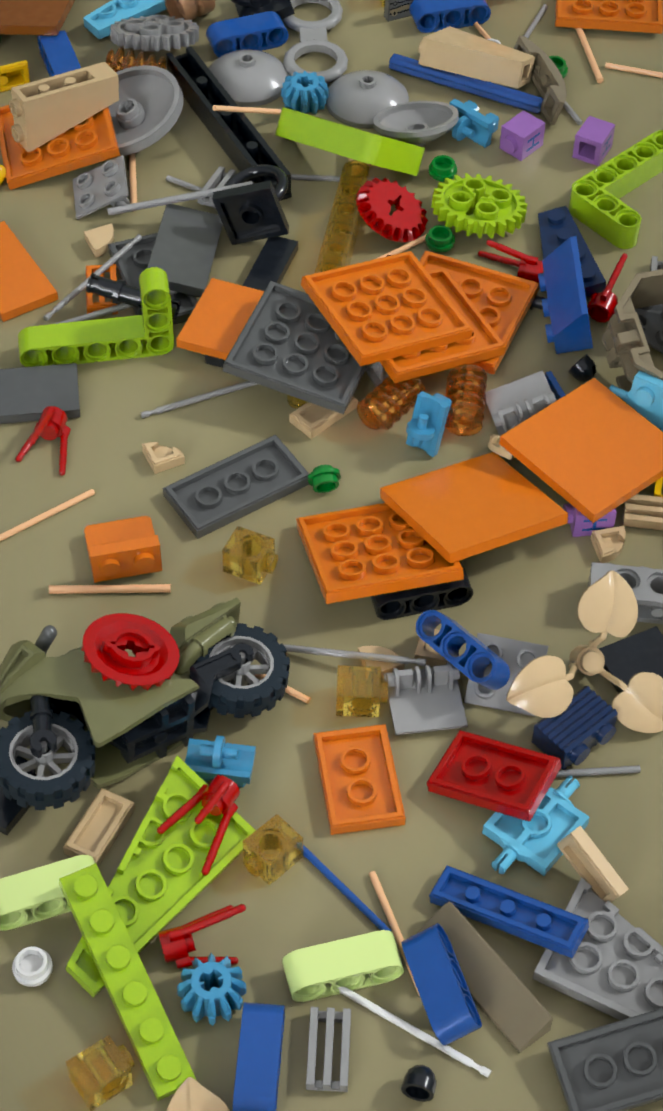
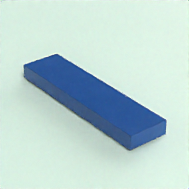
M448 865L429 894L430 902L442 907L450 901L463 916L572 959L589 928V920Z

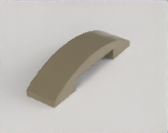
M519 36L514 49L535 56L531 80L543 98L542 113L550 125H555L567 96L564 79L556 65L544 51L525 36Z

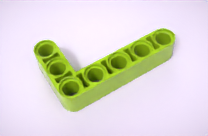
M285 107L281 109L275 132L276 136L414 176H418L425 151L424 147L377 135Z
M663 130L655 131L572 184L569 203L570 214L620 249H631L637 245L642 218L637 211L619 199L663 172Z
M158 267L147 268L141 272L139 286L142 315L30 326L22 329L18 334L21 364L24 367L72 363L84 364L160 356L171 352L174 348V333L167 273Z

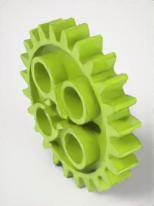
M465 173V178L454 175V180L445 178L444 183H438V187L434 188L431 208H433V215H438L437 221H446V227H456V233L464 230L468 237L472 233H476L478 238H482L483 234H487L493 239L495 233L505 237V232L513 234L515 228L520 229L521 224L525 222L528 204L525 203L526 197L520 196V190H512V184L503 185V179L493 181L490 175L484 179L478 173L475 178H472L468 173Z

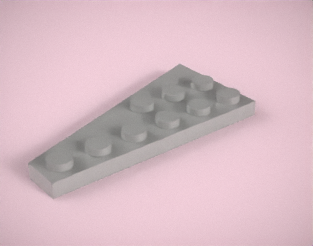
M581 877L565 911L588 919L589 928L573 959L546 948L534 971L533 979L618 1020H624L663 1008V947L640 927L635 928L619 914V909L609 900L607 902L603 901L591 890L592 886Z

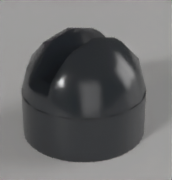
M586 354L568 372L578 381L587 382L594 377L596 365Z
M415 1065L408 1069L404 1076L401 1091L413 1100L431 1101L434 1098L437 1086L435 1074L425 1065Z

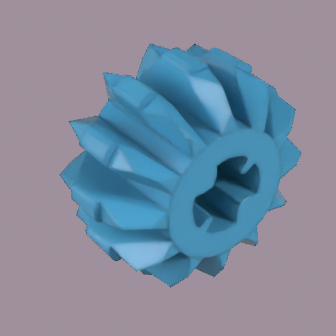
M294 72L293 76L285 77L283 88H281V97L283 98L285 108L302 113L311 112L316 114L317 110L324 109L326 100L329 97V89L327 88L325 78L317 76L316 72Z
M210 953L207 958L208 962L202 963L195 957L192 961L193 969L183 968L181 972V980L183 982L177 985V993L180 998H183L181 1000V1008L184 1012L192 1011V1017L196 1023L204 1016H207L209 1024L213 1026L216 1023L217 1016L221 1015L223 1019L229 1022L232 1018L231 1009L241 1011L243 1006V999L241 997L247 991L246 983L241 980L243 975L240 967L231 968V960L228 956L218 963L215 956Z

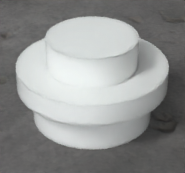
M31 946L22 949L13 960L12 971L15 979L20 984L27 987H35L49 979L53 971V963L50 955L45 950Z

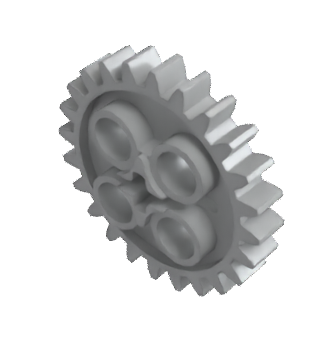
M151 15L148 17L140 16V18L130 17V19H121V22L115 21V24H111L110 38L113 44L124 46L125 49L134 48V50L141 49L148 52L160 51L161 49L170 51V48L181 49V46L189 47V44L195 45V42L199 41V25L196 22H192V20H184V18L175 19V16Z

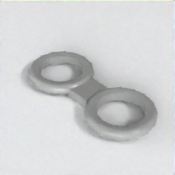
M290 0L293 9L305 3H318L326 6L331 11V14L319 21H304L296 18L294 15L282 19L283 23L290 29L298 31L300 42L293 45L285 53L283 64L287 73L290 76H293L294 72L303 73L306 71L307 73H312L313 71L300 68L295 63V60L305 53L321 52L333 57L337 63L326 71L316 72L317 76H323L326 83L338 79L347 70L348 58L343 49L327 40V31L334 28L342 19L343 9L338 0Z

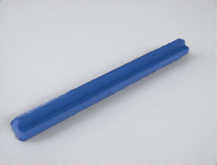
M393 54L390 58L389 68L391 70L539 114L541 112L542 97L499 84L418 64L419 60L403 55Z

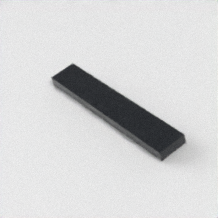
M279 236L268 238L242 286L265 291L270 281L280 284L298 250V241ZM205 355V363L223 368L225 360Z

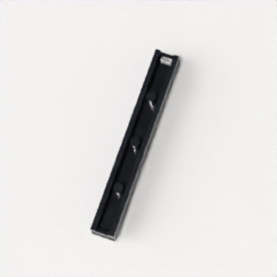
M191 46L186 47L185 54L175 57L171 52L166 53L167 71L176 78L184 99L237 169L242 171L248 167L263 164L279 167L288 177V189L280 201L291 198V173L245 114L240 112L213 111V105H238ZM267 176L256 177L247 181H252L255 184L271 180L274 189L277 184L274 178Z

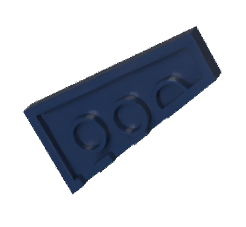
M567 206L538 213L543 259L568 238L577 236L585 295L589 296L604 291L606 280Z

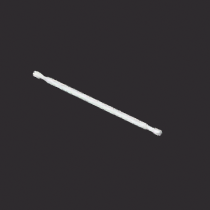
M346 987L338 988L342 995L464 1065L478 1070L485 1077L488 1078L492 1070L478 1065L471 1058L450 1046H444L436 1038Z

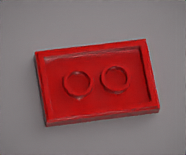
M459 730L428 779L427 787L429 792L530 822L561 769L560 758Z

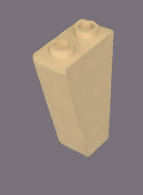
M451 26L423 37L418 49L420 54L418 64L515 89L530 83L535 60L533 55Z
M101 62L12 87V100L9 101V107L14 120V125L11 127L14 140L17 143L19 142L27 152L33 151L119 101L118 74L106 62Z

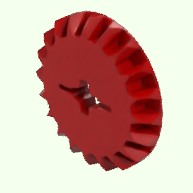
M375 177L372 181L367 180L359 189L356 196L358 211L366 224L376 233L386 239L402 243L411 242L423 234L428 219L425 217L427 211L422 208V201L416 200L415 193L408 192L406 186H399L396 180L390 183L386 177L382 180ZM393 204H394V205H395V207H394V208H395V211H394V212L391 214V216H390V215H389V213H390V211H391L390 208H391V206H393Z
M129 613L109 614L93 621L84 633L81 648L84 652V662L91 664L92 672L101 673L103 681L114 680L117 688L121 684H127L132 691L137 686H141L147 691L153 684L161 687L165 679H171L174 671L177 669L180 658L179 648L175 639L164 627L146 617ZM125 649L132 650L135 657L128 656V652Z

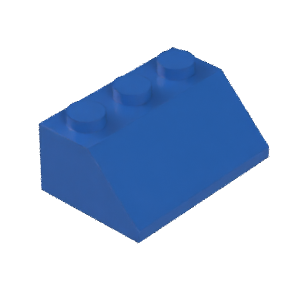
M573 236L542 260L544 273L538 274L540 291H547V298L542 299L544 317H550L551 324L545 325L548 343L554 342L556 354L593 348L577 236Z

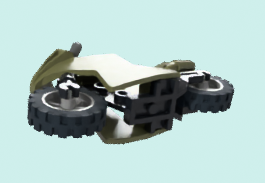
M238 598L225 603L221 602L198 615L188 616L171 627L170 634L175 639L180 654L177 669L174 671L171 679H165L161 687L153 684L147 691L141 686H137L132 691L127 684H121L117 688L114 680L103 681L101 673L92 672L91 664L84 662L82 647L70 650L67 654L59 657H46L49 647L57 636L56 628L52 625H47L43 628L35 644L28 640H22L13 644L0 665V720L8 721L9 725L7 728L2 727L0 729V787L3 788V795L9 800L12 798L17 800V805L25 808L28 805L35 806V810H45V807L53 806L54 809L61 808L69 800L71 803L76 801L80 797V792L82 790L86 791L89 788L91 779L96 788H103L128 778L167 756L168 753L181 744L187 747L189 738L193 739L195 733L207 731L213 708H216L217 713L226 716L227 713L234 714L235 718H244V715L248 714L254 717L261 715L265 709L267 711L273 709L276 701H281L288 684L290 659L286 657L287 650L283 643L279 644L277 642L278 638L271 632L266 634L261 627L254 626V628L247 627V624L239 623L241 602ZM255 659L261 663L260 665H251ZM255 674H267L260 681L254 676ZM61 746L69 752L55 754ZM17 756L30 759L20 765H17L15 762ZM59 763H70L63 771L56 765Z

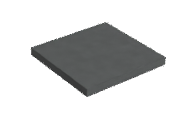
M270 281L223 364V372L344 414L368 365L360 367L307 293Z

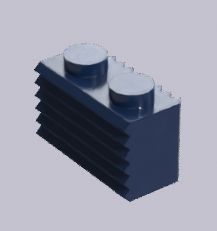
M585 686L573 696L572 702L566 711L556 717L543 718L534 725L531 742L544 754L560 758L561 769L565 770L572 763L575 765L582 763L589 755L592 747L596 746L598 742L604 745L614 736L618 713L605 700H602L600 695H596L595 691H592L589 686Z

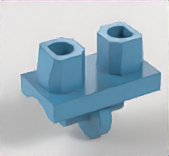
M457 99L450 101L449 104L456 107L459 113V120L452 128V137L458 141L467 137L484 148L491 145L492 134L498 130L499 117L491 112L485 116L479 113L477 104L471 100L465 103Z
M424 391L417 395L412 419L407 423L406 433L408 434L407 445L421 448L432 457L438 454L452 403L451 399L439 393L430 395Z
M219 735L216 736L215 741L189 738L185 763L206 783L217 775H223L235 782L238 787L243 788L246 784H250L256 746L225 743V736Z

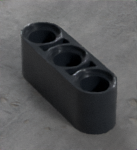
M460 562L464 570V580L370 596L377 617L383 620H390L420 614L427 610L455 607L468 602L474 593L463 563Z

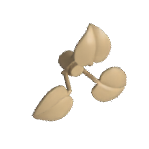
M610 570L583 592L577 607L578 618L582 626L588 631L600 633V635L595 640H590L589 645H578L571 651L568 674H566L563 660L557 656L544 655L530 661L513 680L506 700L510 704L522 708L535 716L543 718L556 717L566 711L572 702L574 692L568 681L574 678L576 671L588 676L599 674L623 690L614 697L611 706L612 709H616L618 713L617 720L622 725L641 733L663 731V678L652 672H640L632 676L628 685H626L603 668L605 658L603 653L597 649V646L606 640L608 633L620 638L627 636L633 630L638 618V604L632 588L620 574Z

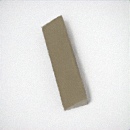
M449 901L443 905L418 931L420 932L436 923L441 925L451 942L473 1000L519 1053L551 1030L553 1021L551 1014L452 902Z

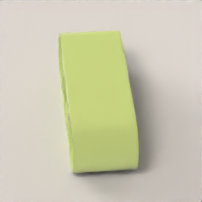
M78 855L1 878L0 931L12 930L71 912L59 885V878L95 864L93 857Z
M389 930L374 931L297 949L288 953L282 959L290 994L296 1002L312 1001L341 994L338 989L339 987H346L354 991L387 983L399 978L404 973V967L393 932Z

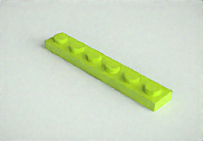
M96 863L59 878L62 892L157 1101L174 1094L188 1077H192L195 1080L196 1077Z

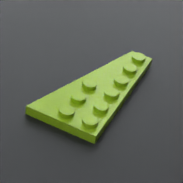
M178 755L139 826L112 881L107 887L138 954L158 935V932L165 929L259 835L249 823L235 812L229 822L210 872L204 876L201 871L223 817L222 813L220 816H214L209 813L202 823L196 824L194 820L203 808L200 801L163 834H158L157 828L190 800L203 784L208 785ZM82 936L65 970L94 998L105 987V984Z

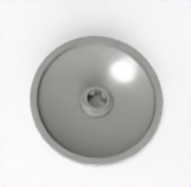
M143 65L116 72L119 80V101L110 105L109 109L120 155L126 156L139 152L159 141L175 125L181 114L184 101L182 90L176 78L163 68Z

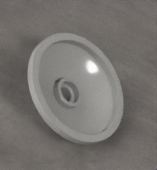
M252 49L226 53L215 60L209 67V70L240 107L261 106L278 99L281 96V88H283L285 77L289 76L284 64L279 59L269 53Z
M359 70L339 77L329 86V97L326 100V107L335 119L346 125L371 129L374 128L373 119L378 112L393 105L409 102V95L404 85L394 77L379 71Z
M412 101L381 110L375 115L373 124L374 129L382 136L423 146L427 142L434 141L449 132L457 124L459 113L456 107L448 103Z

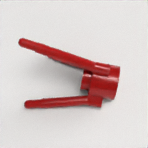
M487 240L486 244L518 258L520 261L493 253L478 251V256L518 267L517 277L539 283L538 274L543 273V263L538 260V257L526 255L492 240Z
M626 253L622 254L604 291L592 294L591 300L587 305L590 317L597 322L606 323L615 313L614 309L618 304L617 296L611 291L628 257Z
M48 406L43 410L32 434L16 456V462L22 461L40 436L50 441L60 437L59 474L61 476L65 475L68 436L71 429L66 426L68 417L62 409Z
M217 775L209 785L203 784L190 800L157 828V833L163 834L200 801L203 808L194 820L196 824L202 823L209 813L214 816L223 814L201 871L204 876L209 874L229 822L238 809L234 802L240 795L239 787L228 777Z
M244 904L235 907L229 905L182 926L158 932L165 962L176 961L178 969L192 966V961L195 957H189L188 954L196 951L192 933L242 913L246 910V906ZM223 956L215 957L218 963L225 958ZM196 957L202 963L208 962V957ZM228 957L231 960V965L238 964L237 957Z

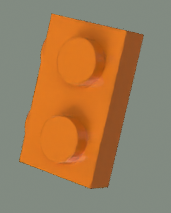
M140 516L92 524L85 527L84 533L94 583L162 571L160 542L158 535L154 533L150 517Z

